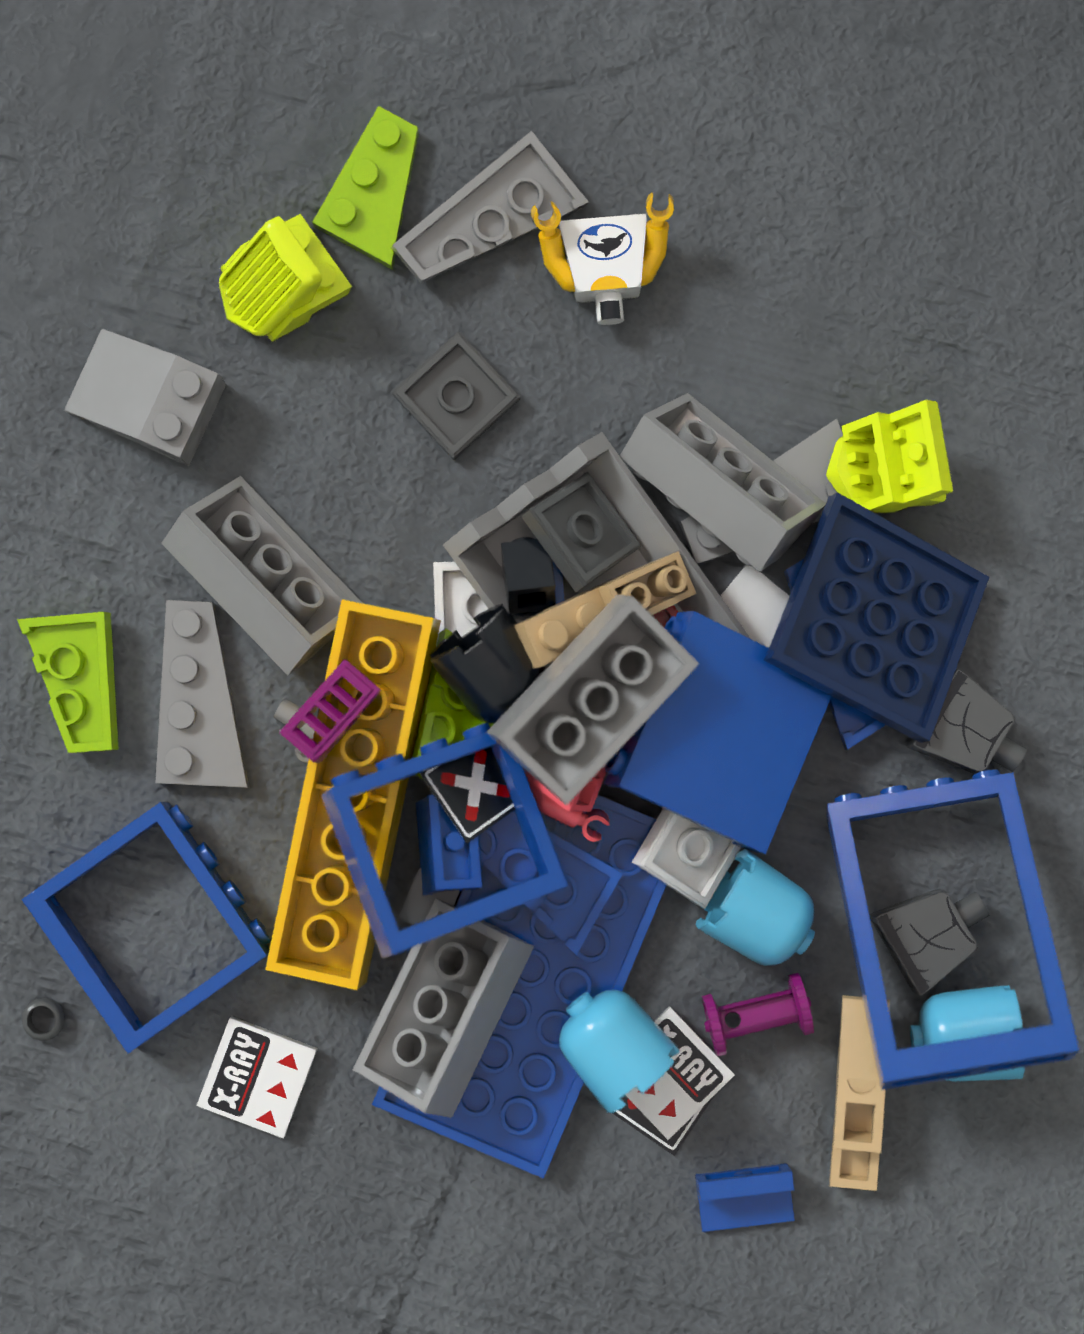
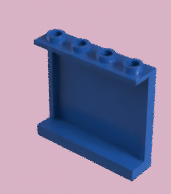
M696 611L677 612L676 617H671L664 628L699 665L606 763L605 771L608 772L604 784L610 787L621 788L733 841L732 844L742 849L766 854L832 696L764 661L769 649L768 647Z

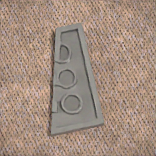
M531 131L395 242L391 248L421 284L538 229L531 217V209L534 205L538 211V219L546 221L553 215L551 201L557 205L561 217L587 206L589 201Z
M835 419L773 460L825 503L829 496L837 493L826 477L834 446L837 440L843 436L838 420ZM822 512L811 525L819 522ZM691 515L681 521L680 526L689 551L698 565L735 552L719 538L707 534L702 529L701 524Z
M166 600L155 783L250 788L247 772H245L241 751L242 744L239 731L237 730L233 709L234 702L231 686H229L225 667L226 660L216 608L213 602Z

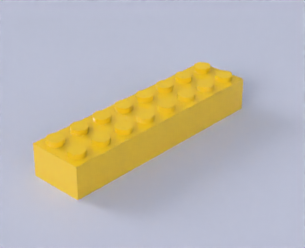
M341 600L325 680L346 659L382 690L322 762L314 763L310 759L308 760L265 970L358 990L367 983L375 937L321 795L334 787L331 779L344 773L358 769L360 776L363 777L377 772L375 764L386 758L403 754L405 761L412 759L432 667L430 653L436 648L441 620ZM345 678L338 684L357 701L363 695ZM332 693L326 698L342 714L345 715L350 710ZM319 709L317 718L332 730L337 723ZM314 731L313 741L319 744L323 737ZM409 777L350 798L384 892L386 891Z

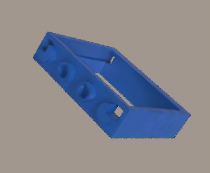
M489 722L462 732L465 740L448 745L446 738H442L419 748L421 756L405 761L403 754H398L379 761L375 764L378 771L363 777L360 776L358 769L331 779L334 787L321 795L382 958L402 952L568 886L524 769L486 733L490 729ZM491 747L515 807V814L539 877L399 931L350 798Z
M169 802L158 803L22 899L127 1053L140 1047L267 957L270 950L268 943L271 942V938L265 931V926L258 918L253 921L250 920L241 907L246 903V900L238 887L231 880L226 883L223 881L215 869L220 863L213 851L205 842L198 845L188 831L193 827V823L188 815L183 813L178 804L172 807ZM156 824H159L247 953L143 1025L57 901L55 895Z

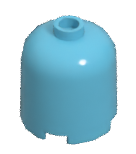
M747 849L739 851L735 855V860L740 863L732 873L727 871L712 899L706 909H704L708 912L706 919L700 918L696 921L697 928L752 961L764 966L778 965L788 960L795 952L799 955L803 954L810 946L815 935V931L811 929L814 920V904L811 896L795 882Z
M1010 985L932 995L923 1003L920 1009L919 1025H910L911 1047L1023 1029L1016 992L1014 989L1010 990ZM1025 1067L945 1081L1023 1079Z
M618 990L603 991L593 998L588 992L580 995L567 1007L566 1011L571 1017L563 1025L559 1036L560 1049L564 1057L603 1108L609 1113L620 1110L626 1105L621 1097L633 1088L637 1087L641 1093L648 1090L674 1064L670 1056L673 1057L680 1052L678 1047L630 995Z

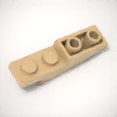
M679 551L588 589L515 624L514 627L533 668L542 667L554 661L617 594L633 596L651 615L697 594Z
M842 995L829 1183L830 1187L877 1191L879 1156L882 1147L885 1090H881L863 997ZM887 999L888 1009L890 1011V1000Z

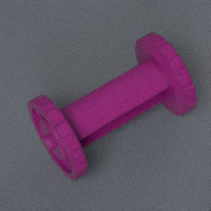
M798 972L788 975V990L717 1007L716 1001L711 994L702 996L707 1020L704 1022L706 1032H710L717 1057L727 1054V1039L797 1022L804 1035L814 1033V1024L810 1010L811 1001L807 997L804 984ZM730 1013L737 1014L741 1019L740 1025L735 1028L728 1027L725 1023V1017Z

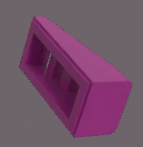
M344 659L279 733L311 761L320 763L382 689L348 660ZM343 678L363 694L358 701L338 685ZM330 693L350 708L345 715L326 700ZM318 708L337 723L332 730L313 715ZM305 723L323 737L319 744L301 730Z

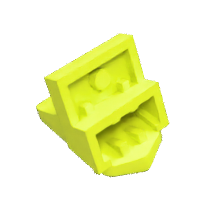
M301 214L286 222L280 216L267 221L251 240L242 244L229 260L221 266L222 274L219 278V288L227 320L255 336H265L267 334L272 342L308 323L312 314L348 295L352 288V285Z
M924 400L890 414L876 412L842 426L843 436L837 440L826 473L829 482L839 494L874 513H891L908 507L931 506L944 502L946 494L953 492L938 402Z

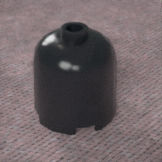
M503 604L493 606L475 616L473 619L478 626L462 637L455 630L430 653L432 658L430 661L434 665L433 667L466 709L476 719L486 723L489 722V724L496 723L546 670L545 666L533 668L514 627L518 623L512 614L505 609Z

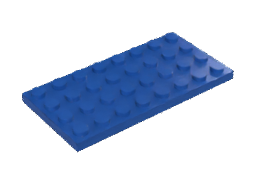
M597 795L592 809H600L607 813L610 825H605L598 820H593L588 824L591 830L601 834V840L597 842L588 841L582 833V827L576 825L572 828L540 813L546 829L623 873L577 956L524 904L483 919L533 945L534 948L453 1117L424 1113L380 1086L372 1103L375 1107L543 1179L584 1083L560 1049L559 1036L562 1027L571 1017L566 1009L585 992H588L593 998L603 991L623 990L666 887L664 883L632 863L657 819L600 795ZM480 862L482 888L463 890L456 908L507 888Z

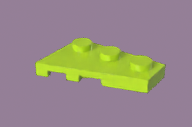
M378 106L312 222L313 226L318 230L392 270L395 252L391 247L397 242L398 233L401 228L406 191L410 181L419 135L418 127Z

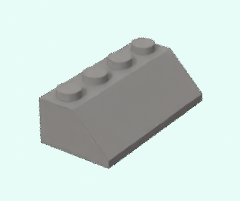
M688 393L644 414L620 454L621 459L631 467L636 476L649 481L666 495L667 500L673 506L686 511L701 524L702 529L707 534L719 538L736 552L737 557L743 563L754 567L759 572L780 559L821 514L826 505L824 501Z
M241 476L185 509L161 543L287 676L315 656L334 638L342 599L362 603Z
M617 594L486 733L522 768L560 801L568 805L699 663L633 596Z
M435 899L425 921L457 908ZM480 920L412 947L353 1070L424 1113L452 1118L534 946L497 926Z

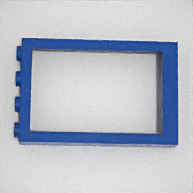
M986 770L974 774L970 780L954 782L953 778H938L926 783V787L908 790L907 786L897 785L881 790L880 795L862 798V795L859 793H849L836 797L834 803H828L826 819L881 1090L1074 1059L1079 1052L1078 1042L1014 773L1000 774L999 770ZM998 797L1051 1025L897 1050L850 822Z

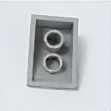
M101 329L64 411L190 466L227 384L218 373L189 360Z

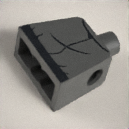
M959 669L954 673L930 741L921 743L910 738L906 744V747L974 774L985 771L991 760L1013 772L1022 761L1027 750L1006 737L1015 720V716Z
M935 889L875 911L869 916L912 992L921 996L977 950L978 945L968 928L987 918L989 912L976 892L953 904L945 890Z

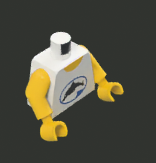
M653 192L647 196L646 210L651 218L649 221L646 219V214L561 221V213L553 201H551L553 208L552 217L542 221L538 219L539 215L536 206L532 207L531 217L535 225L542 230L538 237L544 266L563 290L574 293L576 302L595 301L598 324L612 325L623 322L622 299L639 297L641 286L651 283L657 274L667 251L669 223L666 220L672 216L674 211V202L671 194L668 197V207L663 211H657L652 207Z

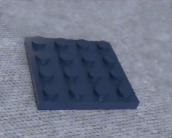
M837 492L828 497L764 661L918 742L930 741L990 577Z

